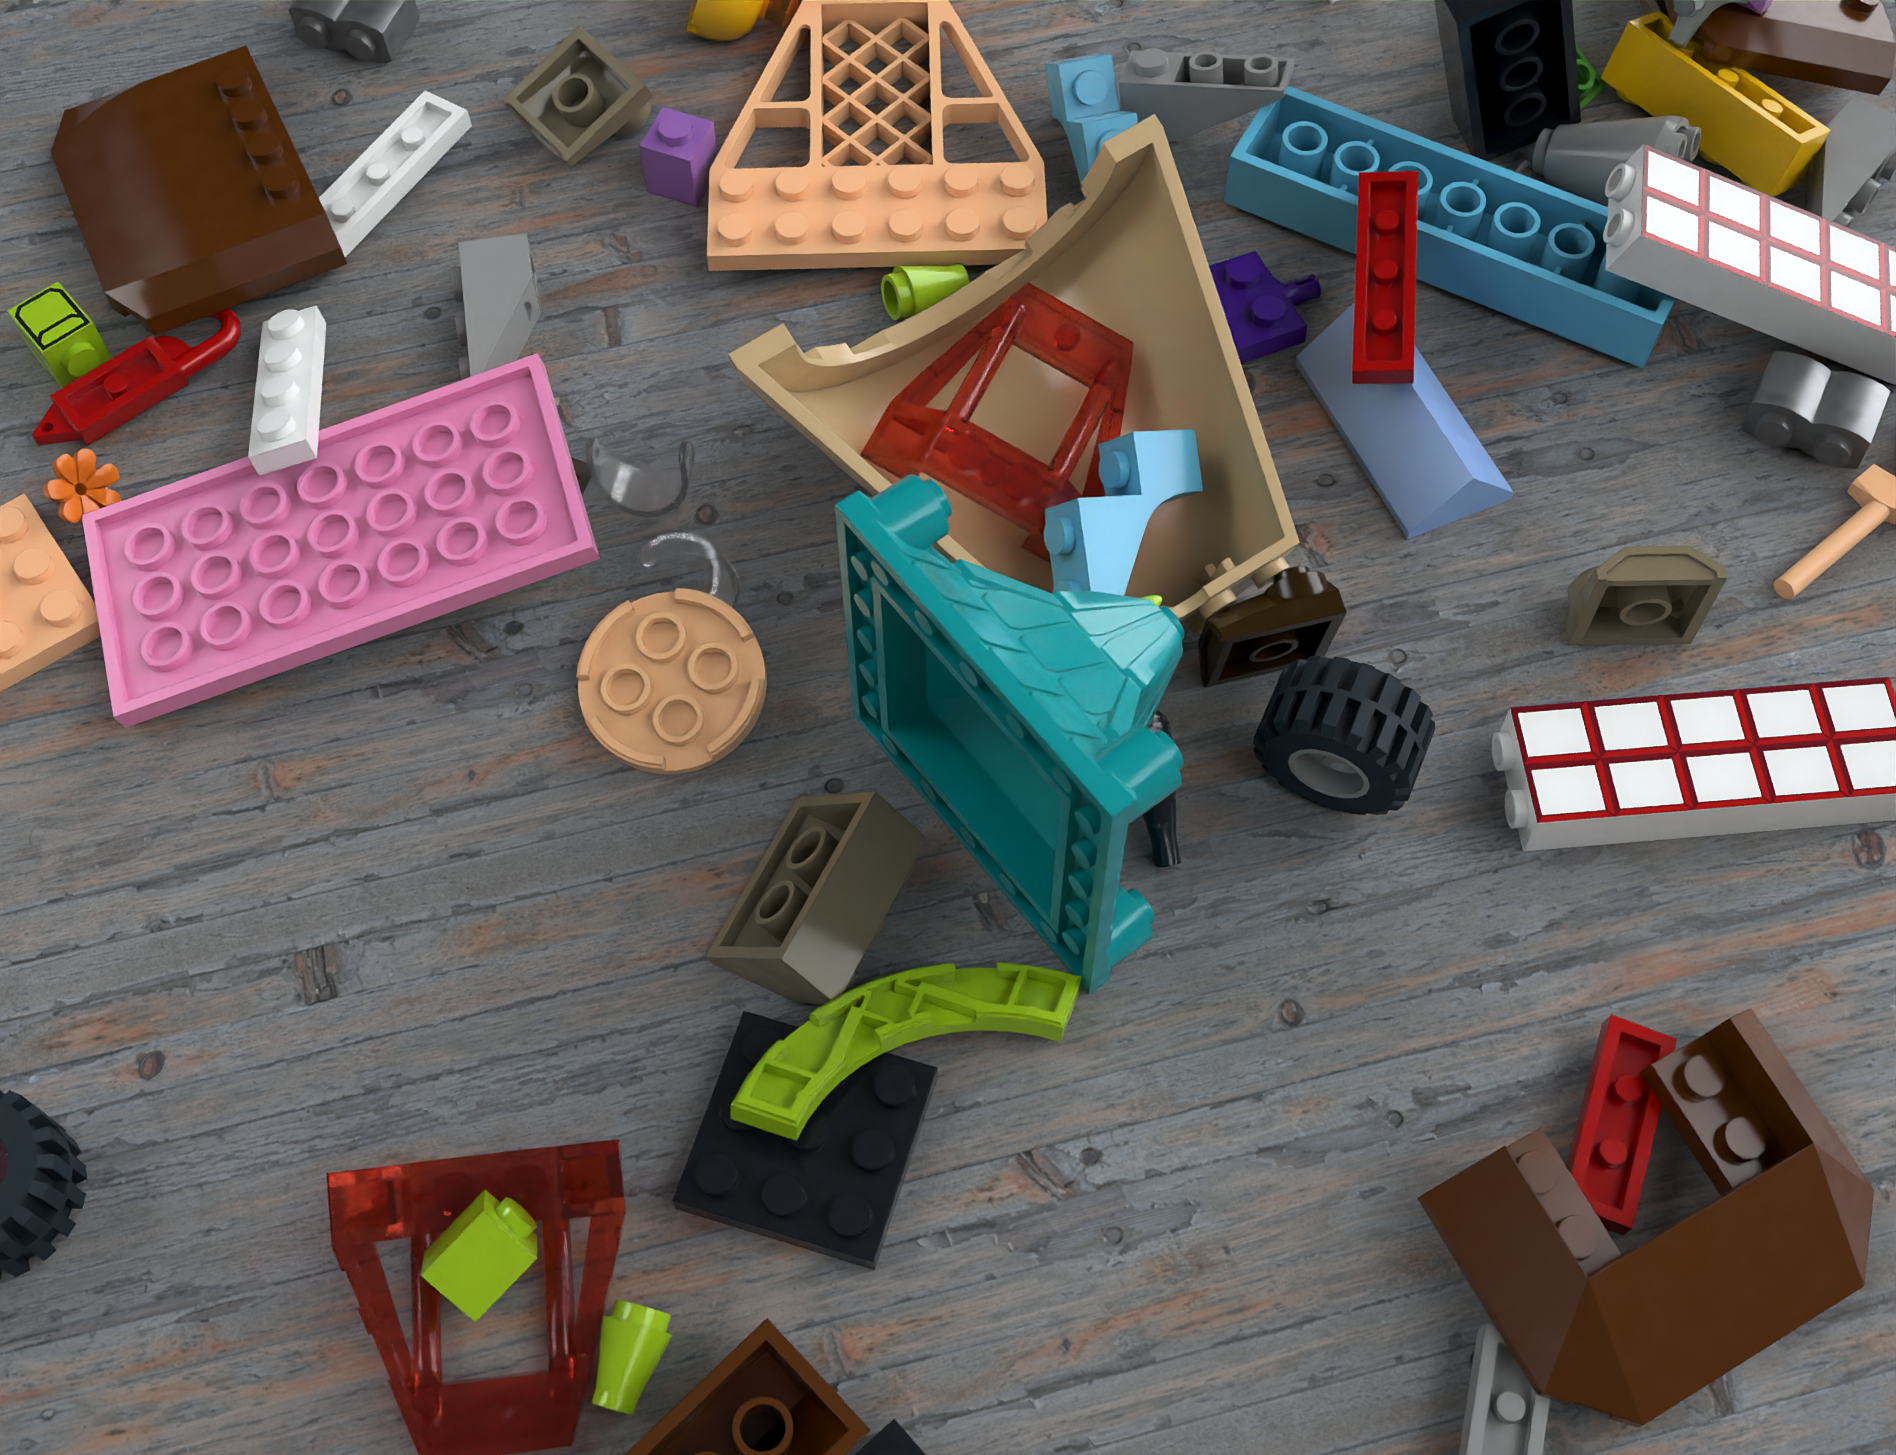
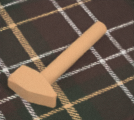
M1873 464L1853 481L1847 493L1862 508L1774 582V589L1779 596L1786 600L1793 599L1883 521L1896 525V477Z

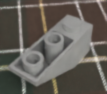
M1156 48L1143 51L1131 50L1119 80L1121 111L1136 112L1138 123L1155 114L1164 128L1167 140L1179 141L1283 99L1294 69V58H1280L1270 54H1256L1253 56L1220 55L1213 51L1176 53L1165 52Z
M1854 94L1827 124L1826 127L1831 132L1808 168L1806 211L1847 228L1851 226L1854 217L1851 216L1854 210L1863 214L1872 204L1882 187L1879 181L1882 178L1892 181L1896 176V116L1857 94Z
M527 233L458 242L460 266L451 267V279L456 301H464V310L455 312V324L460 346H468V356L459 357L461 380L516 361L541 315L536 268Z

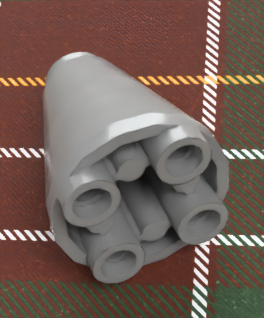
M1673 115L1559 125L1555 130L1545 128L1540 133L1534 149L1533 172L1543 174L1546 181L1579 197L1608 207L1605 187L1611 172L1618 164H1625L1643 144L1682 160L1693 161L1700 145L1701 128L1690 126L1687 118Z

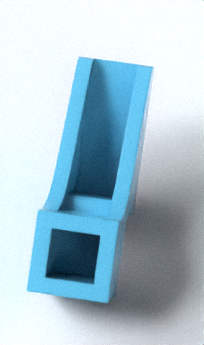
M1092 54L1044 64L1052 118L1058 120L1066 132L1080 184L1094 164L1103 142L1138 123L1136 112L1120 111L1112 54Z
M1195 429L1135 431L1098 444L1100 454L1099 476L1104 485L1105 496L1076 498L1044 509L1046 522L1044 542L1050 553L1054 582L1053 593L1057 590L1095 591L1124 596L1145 527L1154 510L1161 503L1170 502L1203 491Z

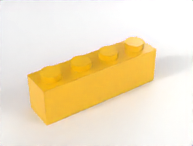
M1656 11L1628 21L1600 77L1616 89V94L1619 98L1629 104L1640 106L1654 117L1670 115L1684 117L1689 120L1690 126L1700 127L1699 154L1712 164L1722 165L1740 178L1741 183L1745 186L1775 197L1799 185L1831 132L1829 128L1744 69L1706 62L1699 54L1705 43L1695 35L1692 36L1685 48L1671 43L1669 36L1674 24L1662 12Z

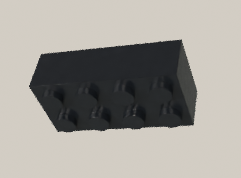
M1434 0L1452 118L1471 156L1488 162L1537 141L1540 133L1545 128L1555 130L1559 125L1581 122L1572 0Z

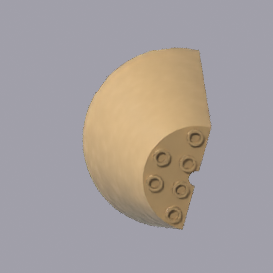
M1155 114L1103 142L1094 164L1081 182L1083 186L1081 191L1086 199L1076 205L1070 202L1059 208L1026 240V249L987 270L975 280L935 305L878 332L852 348H849L846 343L831 346L814 347L803 353L784 323L728 354L731 366L747 388L871 495H877L910 474L918 476L923 481L927 479L935 481L947 496L952 514L947 518L949 525L948 535L931 546L952 563L962 559L1046 592L1053 593L1054 582L1050 553L1044 542V528L1046 524L1044 509L1076 498L1104 497V485L1099 476L1100 454L1098 444L1135 431L1195 429L1203 491L1177 500L1161 503L1154 510L1145 527L1124 596L1143 598L1149 595L1161 596L1163 600L1159 606L1168 607L1177 616L1182 624L1184 633L1190 629L1194 636H1198L1202 633L1208 617L1232 606L1237 602V596L1254 583L1260 589L1273 582L1272 579L1276 574L1290 568L1285 558L1300 543L1164 128Z

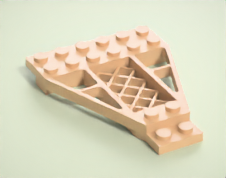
M802 0L710 167L707 233L709 271L949 266L957 263L962 265H996L1026 249V240L1047 221L1044 161L949 0ZM941 26L983 97L948 98L943 95L941 91L939 30ZM811 30L809 98L796 102H770L808 31ZM902 37L914 45L903 55L891 47ZM848 39L861 46L850 56L838 48ZM928 56L930 74L918 66ZM876 57L888 65L877 75L864 67ZM824 59L835 66L825 75ZM903 76L915 84L905 94L891 86ZM852 78L862 86L849 96L838 86L847 79ZM929 96L931 114L919 106ZM876 97L889 105L878 115L865 107ZM824 98L835 106L825 115ZM903 116L917 125L905 135L892 127ZM851 117L861 124L862 127L851 136H848L837 127ZM998 123L1021 162L949 163L944 159L943 128L948 124ZM805 127L810 130V161L807 165L803 167L734 169L756 128ZM930 136L932 139V155L919 146ZM877 137L890 146L879 156L865 148L866 145ZM824 139H826L828 142L835 146V148L825 156ZM904 157H906L915 165L895 164L898 163ZM851 158L861 166L841 165Z

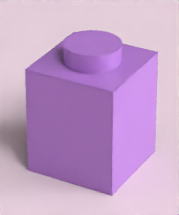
M662 107L639 145L647 192L697 207L709 187L710 167L718 155L714 123L710 120Z

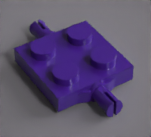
M1256 251L1209 266L1241 364L1305 342L1307 325L1293 305L1314 298L1317 299L1321 296L1320 283L1318 279H1315L1316 276L1314 274L1287 284L1280 283L1279 280L1272 276Z

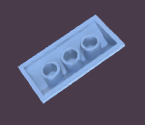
M1354 303L1296 356L1295 365L1407 540L1512 499L1513 490L1416 346L1414 347V383L1352 384Z

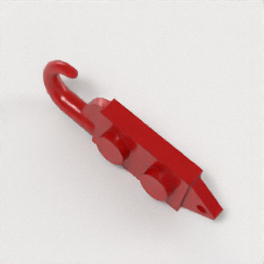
M228 308L206 316L219 320L221 329L218 333L193 348L173 336L154 338L150 335L49 395L53 404L32 434L38 446L82 440L88 446L187 386V379L222 359L235 348L241 336V323L237 315Z

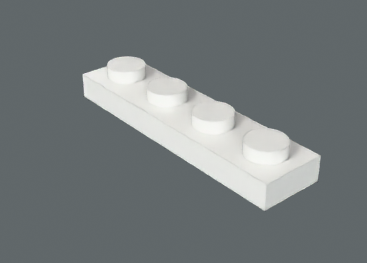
M424 91L319 197L344 257L365 238L472 127L466 109L428 91Z
M317 305L299 311L294 309L284 310L262 323L248 458L259 476L317 458L326 322Z

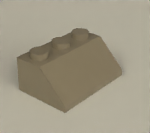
M876 791L798 797L705 958L722 969L796 1003L825 1004L847 992L854 983L856 968L871 941L884 928L886 913L901 886L912 876L916 867L915 860L924 846L927 837Z

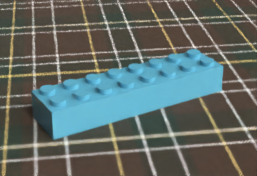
M1290 86L1287 87L1283 99L1263 106L1258 110L1231 153L1223 199L1224 203L1355 255L1359 172L1418 171L1416 279L1643 369L1678 300L1675 297L1606 270L1607 243L1603 240V233L1608 221V207Z

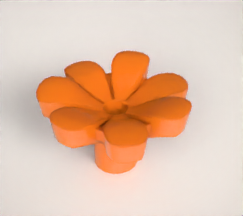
M80 449L74 453L73 457L69 454H62L52 463V469L57 479H52L43 485L45 498L53 500L56 504L60 505L58 515L63 521L68 523L81 521L83 524L82 515L121 501L120 495L107 487L118 481V469L112 463L95 468L96 455L90 449Z

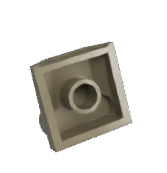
M579 25L502 102L564 164L572 167L612 135L626 136L642 128L650 116V100L653 98V95L638 77Z
M1690 546L1623 547L1599 567H1593L1582 572L1569 585L1567 593L1570 613L1564 624L1568 645L1691 644L1727 580L1726 568Z

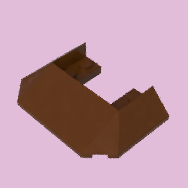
M1751 1008L1730 1017L1706 1034L1640 1071L1720 1195L1626 1252H1620L1542 1127L1507 1147H1501L1417 1198L1538 1396L1565 1405L1574 1403L1609 1414V1419L1634 1427L1643 1426L1864 1287L1874 1189Z

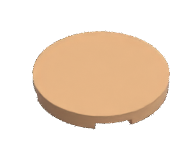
M676 588L673 592L652 594L631 603L627 600L608 613L599 622L586 641L581 652L576 674L582 714L585 723L599 743L612 756L633 768L654 774L666 775L682 774L703 769L718 762L736 749L744 741L758 720L764 704L767 687V672L762 650L753 631L743 617L731 606L712 595L683 588Z

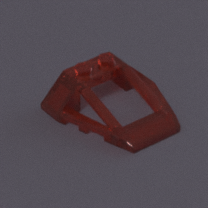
M1028 282L923 370L890 401L860 456L900 479L910 474L919 477L922 472L1029 533L1021 547L1051 564L1050 553L1044 542V528L1046 524L1044 509L1076 498L1105 496L1104 485L1099 476L1100 454L1098 444L1120 437L1131 371L1133 342ZM1012 345L1089 388L1049 465L969 421ZM980 351L947 410L926 407ZM1100 422L1081 495L1069 479Z
M620 1139L326 1173L332 1250L341 1271L346 1272L360 1305L358 1312L368 1335L372 1334L390 1377L388 1383L418 1454L505 1455L572 1446L575 1441L626 1217ZM486 1189L500 1203L508 1197L523 1207L534 1221L542 1220L548 1370L442 1382L440 1292L421 1276L424 1252L439 1237V1232H444ZM590 1217L575 1325L570 1219ZM410 1237L412 1359L375 1242Z

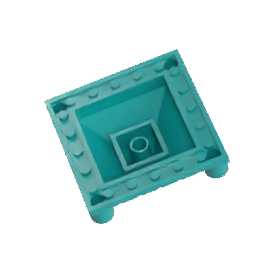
M910 474L872 498L857 490L835 504L853 717L1067 970L1073 975L1082 977L1081 986L1088 994H1091L1110 980L1111 968L1153 938V930L1150 924L1155 921V915L1151 906L1137 890L1131 888L1126 891L1119 886L1128 824L1174 793L1182 785L1179 770L1184 766V761L1177 745L1163 731L1156 730L1152 732L1148 729L1176 666L1183 655L1182 640L1185 637L1182 624L1168 607L1163 605L1157 607L1151 600L1095 591L1057 590L1052 594L962 559L952 563L930 546L948 535L949 525L947 518L952 514L947 496L941 487L931 479L923 481L918 476Z

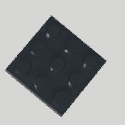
M743 1011L672 1201L675 1209L875 1270L938 1078V1067L887 1052L879 1055L842 1080L822 1100L808 1119L797 1141L730 1119L731 1103L748 1074L778 1040L784 1041L792 1032L799 1028L798 1026Z

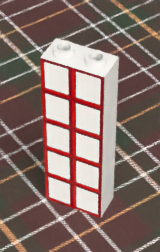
M1643 144L1625 164L1620 163L1613 169L1605 187V195L1608 197V221L1604 229L1603 240L1607 243V271L1896 385L1895 247L1646 144Z
M1890 677L1510 707L1499 733H1494L1492 738L1493 762L1497 771L1505 772L1509 789L1505 795L1506 819L1511 829L1518 828L1523 851L1896 820V694Z

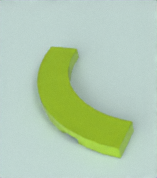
M997 962L996 968L977 967L956 969L954 963H944L909 969L875 979L851 989L818 1007L809 1014V1020L792 1032L784 1041L778 1040L748 1074L731 1103L730 1119L797 1141L810 1116L822 1100L842 1080L879 1055L904 1044L930 1036L979 1030L1009 1031L1061 1042L1080 992L1082 977L1050 968Z

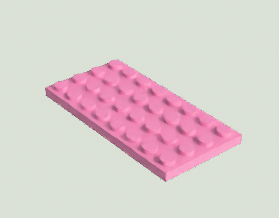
M538 353L320 430L316 459L259 476L247 456L82 515L113 717L125 728L600 559L546 368Z

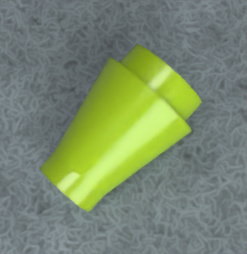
M960 263L949 266H896L891 274L882 277L881 294L888 315L893 320H906L947 298L970 282L966 269Z
M615 1300L611 1316L603 1315L596 1390L591 1404L634 1416L638 1400L673 1336L666 1333L671 1318L670 1314L631 1302Z

